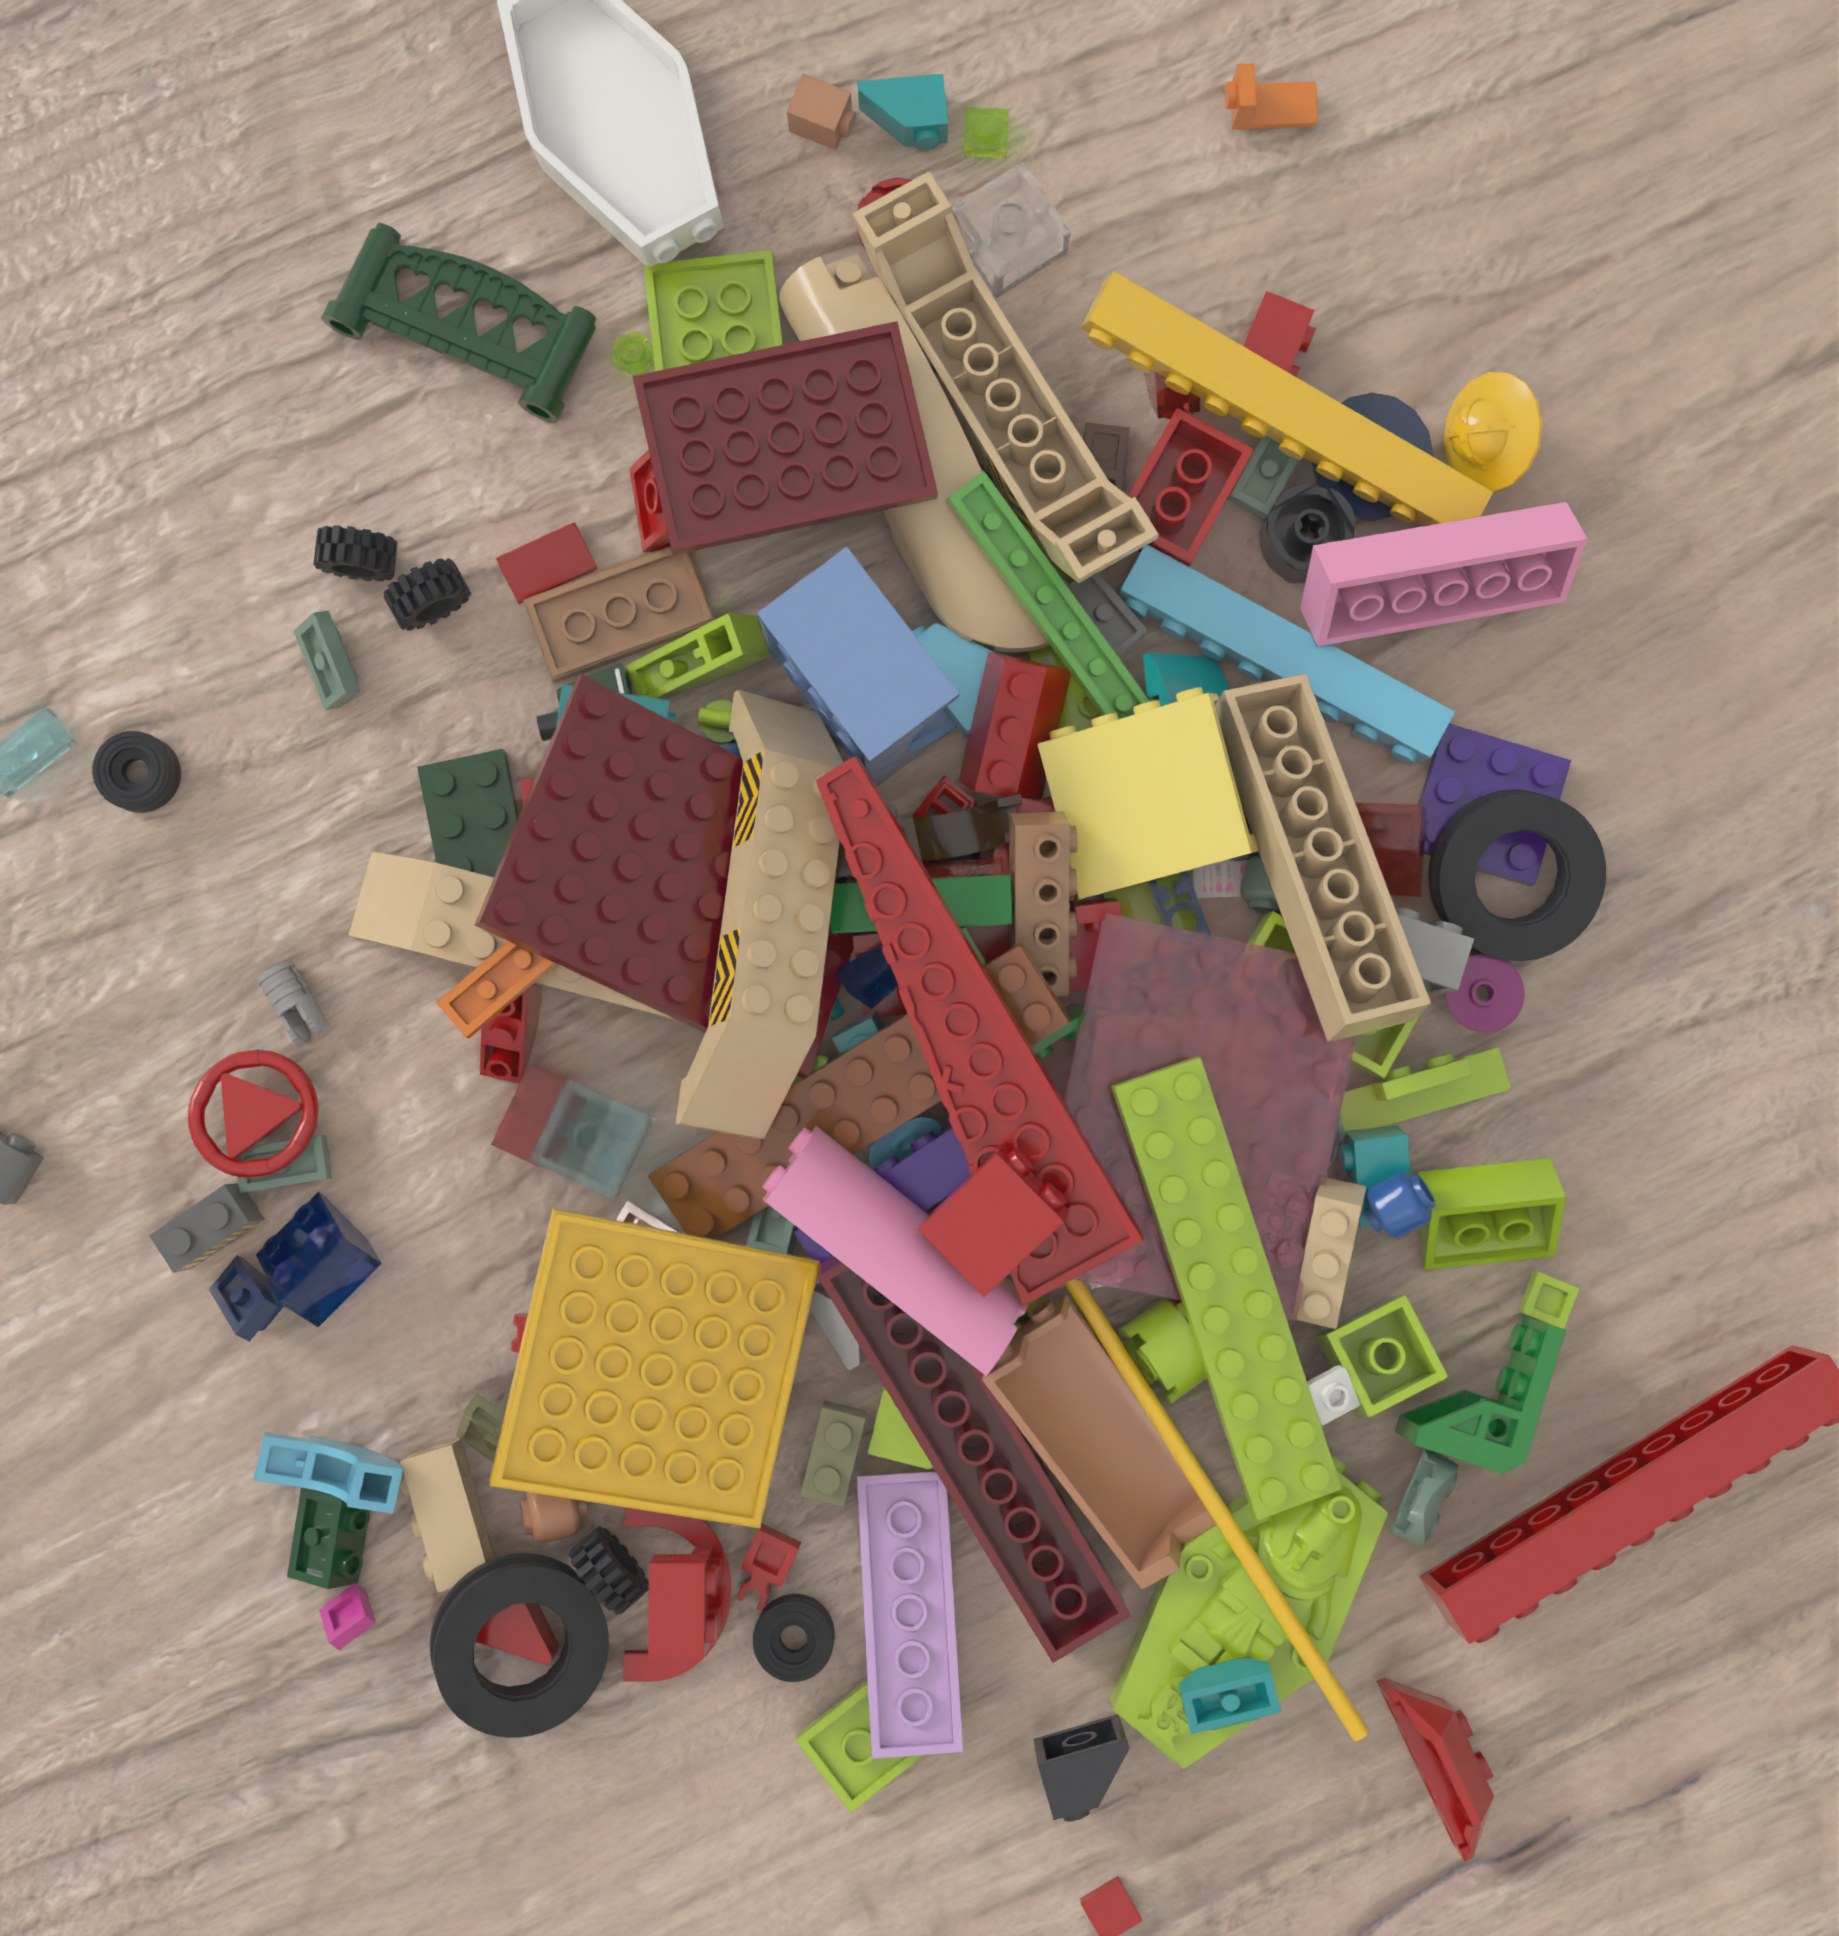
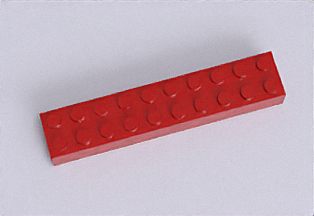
M1792 1345L1423 1573L1419 1578L1446 1622L1469 1645L1474 1641L1477 1643L1485 1642L1497 1635L1500 1631L1499 1626L1511 1618L1520 1619L1533 1613L1539 1607L1538 1602L1552 1593L1556 1595L1562 1594L1572 1589L1578 1582L1577 1577L1590 1569L1600 1570L1612 1564L1617 1558L1615 1554L1627 1546H1639L1654 1537V1530L1668 1521L1677 1522L1686 1518L1694 1511L1693 1505L1706 1497L1716 1498L1725 1494L1732 1488L1731 1482L1745 1473L1754 1474L1765 1469L1771 1463L1770 1458L1782 1450L1788 1451L1802 1446L1809 1440L1808 1434L1817 1428L1839 1423V1369L1830 1355Z

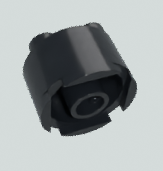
M1303 483L1289 488L1279 496L1259 531L1262 555L1268 566L1289 583L1306 582L1313 545L1348 540L1354 537L1356 519L1353 509L1347 499L1332 488L1327 489L1314 486L1315 484ZM1300 530L1304 533L1312 531L1314 537L1312 539L1309 536L1304 537Z

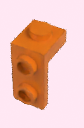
M1255 63L1237 64L1233 80L1226 82L1225 108L1231 109L1232 130L1316 126L1318 121L1316 83L1256 84Z

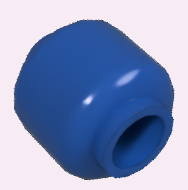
M1399 1171L1369 1188L1367 1193L1369 1206L1364 1208V1213L1376 1232L1384 1230L1389 1236L1399 1239L1427 1225L1432 1218L1431 1209L1436 1207V1202L1429 1187L1420 1175L1417 1174L1412 1177L1407 1172Z

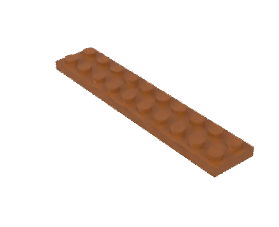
M1019 943L984 965L988 975L1031 1046L1070 1023V1017L1022 943ZM908 1014L903 1015L813 1071L809 1076L792 1084L764 1139L758 1140L715 1132L652 1171L648 1175L649 1179L685 1233L715 1239L768 1207L769 1204L762 1200L767 1193L762 1188V1185L778 1165L784 1169L790 1164L788 1160L793 1155V1152L788 1147L804 1127L811 1131L815 1125L818 1126L850 1153L855 1154L942 1101Z

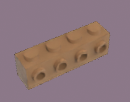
M1063 811L1009 813V874H1011L1013 923L1010 924V949L1022 943L1055 996H1069V981L1076 980L1075 955L1069 954V939L1076 938L1077 934L1075 912H1069V896H1076L1077 894L1076 870L1070 869V853L1077 852L1076 826L1070 825Z

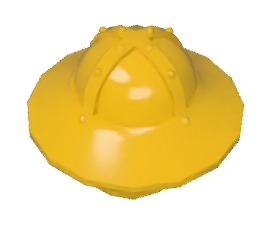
M1488 372L1471 380L1455 397L1446 417L1443 443L1448 465L1493 492H1498L1514 485L1530 469L1540 448L1543 421L1539 401L1527 382L1511 373Z

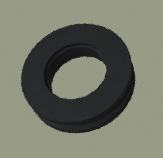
M1519 789L1496 791L1471 801L1446 823L1431 853L1428 870L1429 891L1433 906L1441 921L1462 927L1461 935L1474 938L1472 947L1476 950L1502 960H1535L1554 954L1572 943L1582 934L1594 918L1601 904L1606 885L1605 854L1600 839L1592 825L1580 812L1569 804L1534 791ZM1521 830L1534 832L1544 838L1555 853L1558 872L1554 889L1544 904L1527 916L1514 919L1497 917L1487 911L1477 895L1475 876L1478 862L1488 846L1504 834Z
M518 1553L497 1557L468 1572L452 1587L442 1601L431 1629V1664L444 1701L450 1710L468 1726L496 1737L520 1738L548 1731L572 1717L583 1707L596 1690L608 1659V1626L605 1615L594 1593L586 1588L584 1579H580L576 1571L570 1566L552 1557L533 1553ZM530 1602L547 1606L556 1613L564 1624L565 1643L559 1659L546 1674L528 1684L505 1686L491 1682L478 1671L474 1663V1644L480 1629L495 1613L510 1605Z

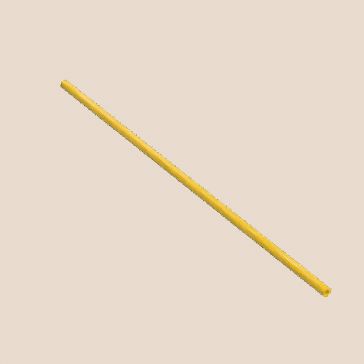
M1080 1276L1065 1283L1064 1285L1348 1733L1354 1742L1363 1739L1370 1733L1369 1729Z

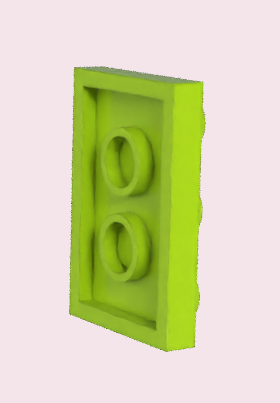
M867 1680L796 1735V1742L850 1813L924 1756L872 1759Z

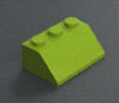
M1551 1158L1418 1172V1175L1429 1187L1436 1202V1207L1431 1209L1432 1218L1430 1222L1418 1229L1424 1271L1556 1257L1566 1195Z

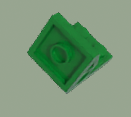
M1523 1316L1521 1324L1517 1323L1511 1332L1509 1348L1512 1349V1354L1508 1367L1503 1366L1497 1378L1496 1391L1500 1392L1497 1400L1462 1389L1400 1414L1395 1432L1416 1446L1501 1474L1522 1465L1528 1457L1566 1330Z

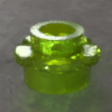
M630 332L627 336L620 335L612 344L614 351L612 361L619 370L626 373H642L653 360L652 345L647 343L646 336L640 332ZM630 349L636 350V354L630 356L628 352Z

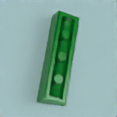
M1011 874L931 878L960 927L1008 925L1013 923ZM858 882L834 883L830 915L831 933L877 931L874 922L870 921L864 905L866 902Z

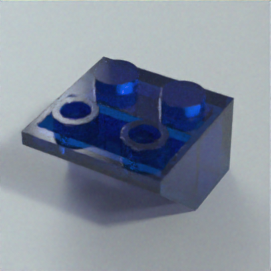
M317 1192L306 1204L302 1205L295 1212L294 1217L276 1235L271 1236L256 1254L280 1304L316 1327H319L382 1264L368 1239L320 1192Z

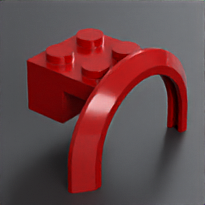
M625 1507V1527H658L667 1529L681 1535L695 1547L691 1554H654L649 1563L648 1650H625L623 1654V1682H652L671 1679L687 1672L700 1663L715 1646L724 1629L729 1614L732 1593L728 1560L716 1534L703 1519Z

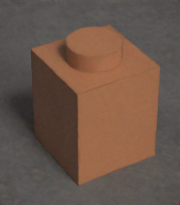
M803 73L787 110L789 132L837 150L842 136L849 137L856 120V112L852 110L851 92Z

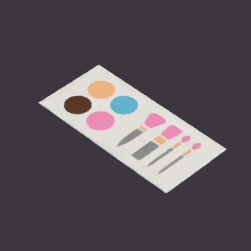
M1225 860L1193 869L1195 897H1241L1240 889L1247 860Z

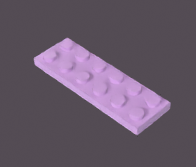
M936 1471L856 1476L871 1757L876 1759L963 1752L947 1489Z

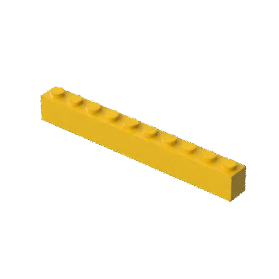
M1115 271L1102 284L1080 329L1089 333L1087 338L1094 345L1108 351L1113 347L1128 356L1126 361L1134 368L1146 373L1153 370L1166 378L1165 384L1169 388L1184 395H1188L1189 392L1204 400L1203 406L1219 416L1225 417L1229 414L1242 422L1241 428L1247 433L1258 438H1264L1265 435L1280 443L1278 449L1287 456L1297 460H1302L1303 457L1317 465L1316 471L1322 476L1333 481H1339L1340 479L1354 486L1353 492L1357 496L1373 503L1379 500L1391 507L1390 514L1403 522L1413 524L1415 521L1422 526L1481 517L1493 494V491Z

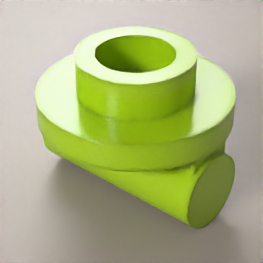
M716 700L707 705L706 708H700L698 725H701L704 734L711 741L725 744L735 740L734 735L728 734L733 702L729 700Z

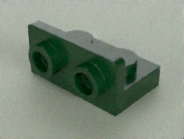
M301 1488L287 1577L325 1589L357 1583L363 1565L362 1556L366 1530L370 1520V1510L347 1507L346 1502L338 1497L312 1489Z

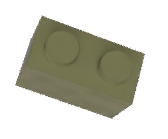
M824 1400L800 1493L801 1497L844 1507L867 1416L866 1410Z

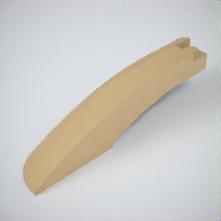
M858 254L827 265L824 264L819 256L802 265L786 280L778 300V304L800 341L898 321L938 497L935 500L883 510L892 532L891 538L938 618L959 637L968 642L974 639L981 643L995 646L994 651L1019 653L1047 647L1049 643L945 501L979 475L982 470L939 381L879 276L874 278L870 276Z

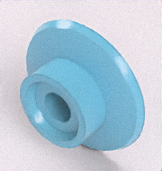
M927 1116L912 1118L872 1143L869 1151L870 1164L875 1168L893 1155H896L899 1161H902L914 1153L910 1144L931 1130L936 1137L941 1135V1125L936 1120Z

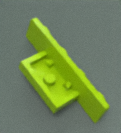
M1499 1047L1458 1059H1453L1452 1053L1426 1059L1427 1068L1411 1072L1409 1065L1389 1070L1385 1080L1329 1096L1341 1136L1345 1137L1344 1131L1384 1127L1509 1090L1511 1084Z

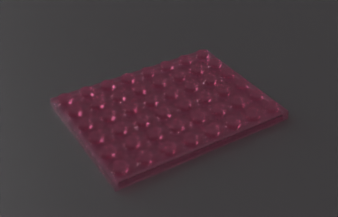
M1104 913L1065 1104L1143 1233L1144 1239L1139 1244L1073 1280L1182 1301L1111 1086L1197 1056L1202 1059L1287 1322L1296 1323L1304 1286L1300 1279V1273L1315 1198L1319 1185L1325 1186L1356 1040L1355 1035L1331 1042L1327 1041L1296 953Z

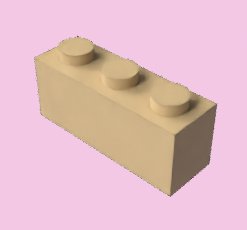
M1322 1176L1315 1198L1291 1319L1332 1329L1337 1328L1367 1186Z
M461 1439L412 1453L400 1461L404 1468L400 1487L405 1495H410L414 1512L410 1514L411 1526L415 1536L423 1540L427 1554L423 1556L424 1571L429 1582H435L438 1593L451 1589L468 1572L496 1558Z

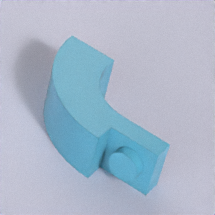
M264 1432L254 1472V1480L312 1489L342 1499L346 1502L347 1507L393 1514L404 1468L388 1456L353 1444L310 1435L306 1439Z

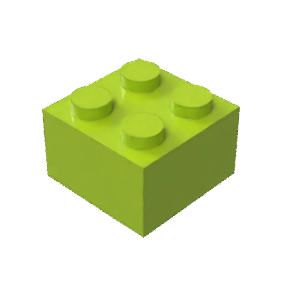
M1406 1295L1390 1297L1337 1324L1336 1329L1329 1328L1315 1335L1330 1367L1333 1368L1341 1365L1347 1369L1360 1406L1353 1409L1356 1417L1370 1418L1448 1378Z

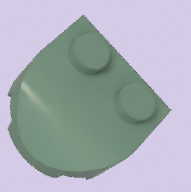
M1424 1449L1388 1533L1424 1548L1427 1539L1434 1535L1440 1520L1438 1513L1445 1497H1449L1454 1490L1458 1476L1456 1473L1458 1464L1439 1453Z

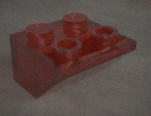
M1355 802L1390 896L1422 897L1427 809L1423 805Z

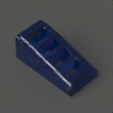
M883 945L850 961L835 972L847 992L870 1009L878 1005L898 987L891 965L887 963L882 951Z

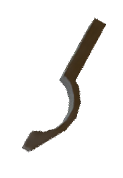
M1021 794L999 798L987 804L963 811L928 817L912 816L898 819L897 821L921 862L958 858L1009 845V813H1017L1015 806L1022 804ZM839 842L835 880L853 877L845 857L844 846L841 842Z

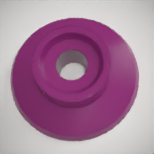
M1483 953L1468 957L1459 989L1445 993L1451 1014L1461 1025L1476 1032L1488 1033L1507 1027L1517 1018L1524 1003L1525 992L1522 978L1510 962ZM1479 986L1485 987L1488 992V997L1484 1002L1480 1001L1476 995V990Z

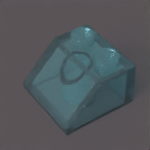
M568 1079L529 1161L609 1198L617 1197L655 1116L608 1094Z

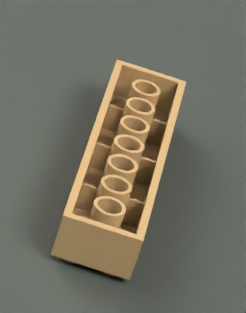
M1301 674L1223 691L1215 708L1239 798L1252 834H1255L1262 862L1327 1041L1331 1042L1412 1021L1431 1002L1307 675Z

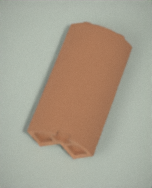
M1064 1295L1053 1303L1050 1299L1044 1300L1030 1311L1028 1315L1030 1320L1014 1334L987 1376L983 1374L982 1381L1143 1590L1179 1570L1182 1544L1216 1526V1523L1100 1340L1068 1297Z

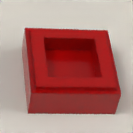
M1119 1876L1080 1898L1081 1906L1099 1936H1119L1142 1922L1141 1914Z

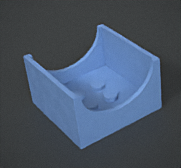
M848 547L838 552L757 613L770 654L811 708L819 713L824 725L849 758L859 756L876 786L882 784L956 728L957 725L945 712L944 708L959 697L958 691Z

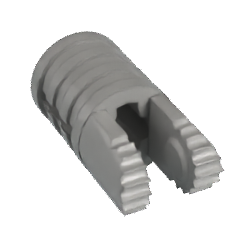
M292 960L275 965L257 977L258 984L262 986L264 994L268 996L270 1004L276 1010L275 1013L297 1047H302L310 1041L311 1032H309V1029H312L317 1034H321L330 1027L312 993L308 991L306 983L302 981L300 973L296 971Z

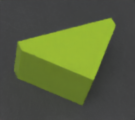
M883 1387L867 1454L930 1470L933 1468L932 1464L887 1390Z

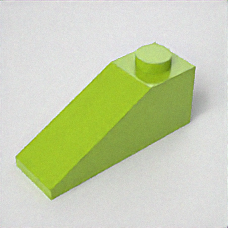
M727 613L626 666L638 696L666 699L737 673L769 657L770 653L756 615Z

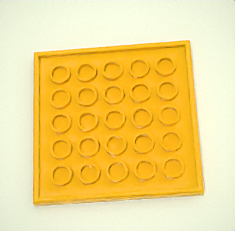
M552 1208L490 1476V1486L760 1528L817 1279V1266L820 1265V1261L803 1256Z

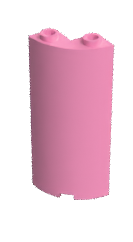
M815 1125L811 1131L804 1127L788 1147L793 1152V1155L788 1160L790 1162L788 1167L784 1169L778 1165L762 1185V1188L767 1191L762 1200L987 1376L1018 1328L1013 1324L1019 1316L1025 1314L1028 1304L1022 1305L1014 1282L1006 1276L983 1297L918 1230L929 1214Z

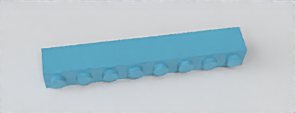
M1148 544L1143 547L1118 593L1119 597L1137 618L1145 619L1146 616L1161 623L1160 629L1169 636L1179 640H1183L1186 637L1200 645L1198 649L1203 654L1218 661H1221L1222 658L1238 665L1237 671L1253 681H1260L1262 678L1268 682L1306 674L1324 720L1331 723H1337L1338 720L1353 728L1352 734L1367 743L1375 744L1378 741L1392 749L1390 754L1403 763L1413 765L1416 762L1421 764L1430 759L1455 711L1332 644L1317 647L1312 634Z

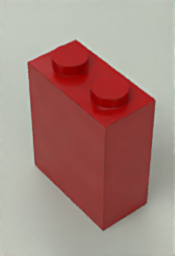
M1004 1144L923 1221L918 1229L983 1297L1065 1221L1069 1212L1064 1206L1067 1202L1062 1193L1049 1182L1043 1185L1031 1172L1033 1170L1031 1162L1019 1150L1013 1149L1010 1151Z

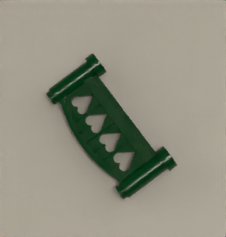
M377 223L375 228L370 229L336 300L328 302L321 316L322 321L336 332L355 340L362 339L368 324L371 323L524 388L518 400L519 405L525 411L543 421L557 423L565 408L562 399L596 330L594 325L597 320L590 311L579 306H574L571 312L563 314L524 284L480 262L443 251L403 246L399 243L401 238L399 232L386 224ZM409 268L414 272L415 276L426 275L430 278L426 288L403 302H399L396 274L400 269ZM446 284L451 286L454 293L463 291L469 295L466 304L439 320L435 291L440 285ZM487 301L492 305L493 309L503 308L508 311V317L505 321L478 337L474 308L477 303ZM527 318L533 326L543 325L548 329L544 338L517 353L513 329L514 322L517 319Z

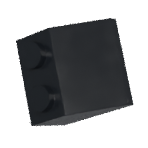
M1118 1714L1033 1739L1038 1768L1053 1820L1061 1818L1067 1822L1080 1820L1088 1816L1091 1809L1099 1807L1130 1749Z

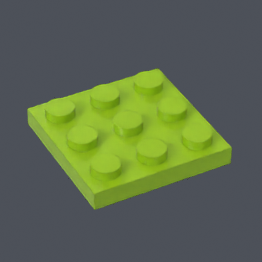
M772 250L675 260L662 264L657 263L650 268L643 264L655 371L783 345Z

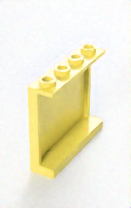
M1202 687L1186 690L1176 694L1177 702L1162 707L1159 700L1143 703L1133 707L1135 715L1119 720L1117 713L1103 715L1091 720L1092 728L1076 732L1075 725L1049 732L1051 740L1038 744L1055 811H1063L1070 825L1076 826L1077 852L1070 853V868L1076 870L1079 899L1259 851L1255 834L1249 835L1214 702L1219 701L1218 694H1204Z

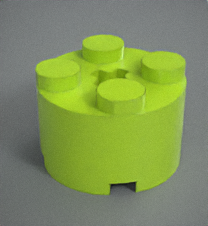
M1162 1298L1119 1328L1120 1335L1130 1337L1123 1343L1150 1385L1158 1380L1165 1388L1159 1395L1168 1404L1174 1403L1207 1379L1182 1302L1176 1305L1172 1300L1168 1301Z

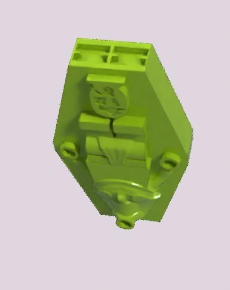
M1332 1454L1331 1457L1342 1490L1258 1521L1252 1516L1245 1493L1227 1505L1230 1513L1326 1663L1330 1659L1388 1516V1512L1378 1504L1383 1496L1364 1480L1360 1479L1355 1485L1342 1475L1348 1467ZM1217 1525L1182 1544L1180 1569L1157 1581L1109 1698L1115 1713L1182 1769H1186L1254 1721L1191 1734L1178 1684L1195 1670L1239 1658L1267 1661L1271 1669L1279 1703L1314 1679Z

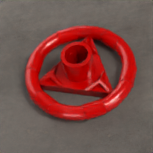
M259 1049L236 1052L223 1058L208 1069L198 1081L193 1091L188 1108V1127L193 1145L206 1162L223 1173L242 1178L271 1175L292 1164L309 1146L317 1128L319 1115L318 1098L311 1079L302 1067L290 1058L273 1051ZM260 1066L273 1068L286 1076L299 1093L301 1103L232 1076L230 1073L239 1069ZM220 1081L222 1086L227 1155L221 1152L207 1133L205 1125V1109L216 1085ZM302 1110L301 1120L291 1142L282 1151L270 1158L249 1161L236 1160Z

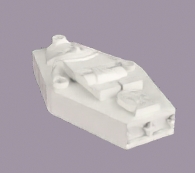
M497 0L525 135L542 170L648 268L657 263L662 264L671 261L680 251L685 250L696 242L708 241L718 230L724 228L693 86L687 65L679 51L622 0Z

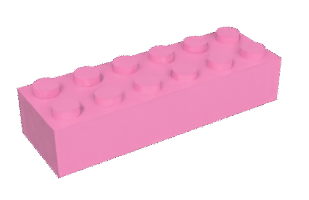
M1562 502L1313 545L1300 610L1318 647L1564 603L1569 594L1588 538L1568 503Z

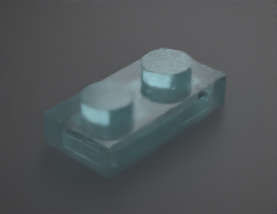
M43 707L0 741V793L7 797L13 795L77 744L76 740L52 710Z

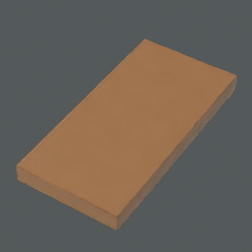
M671 546L523 600L554 683L685 636L715 620L691 553L673 555Z

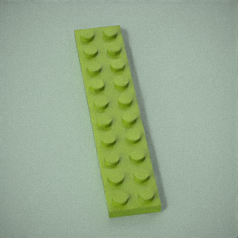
M1196 1056L1112 1085L1111 1088L1191 1331L1199 1350L1252 1516L1258 1521L1342 1490L1201 1057Z

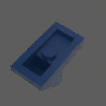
M238 1255L209 1288L210 1293L235 1335L249 1342L258 1331H263L268 1327L289 1301V1297L284 1291Z

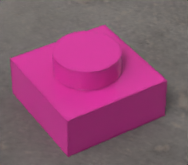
M357 1583L351 1585L319 1609L328 1643L338 1650H341L376 1624L367 1592Z

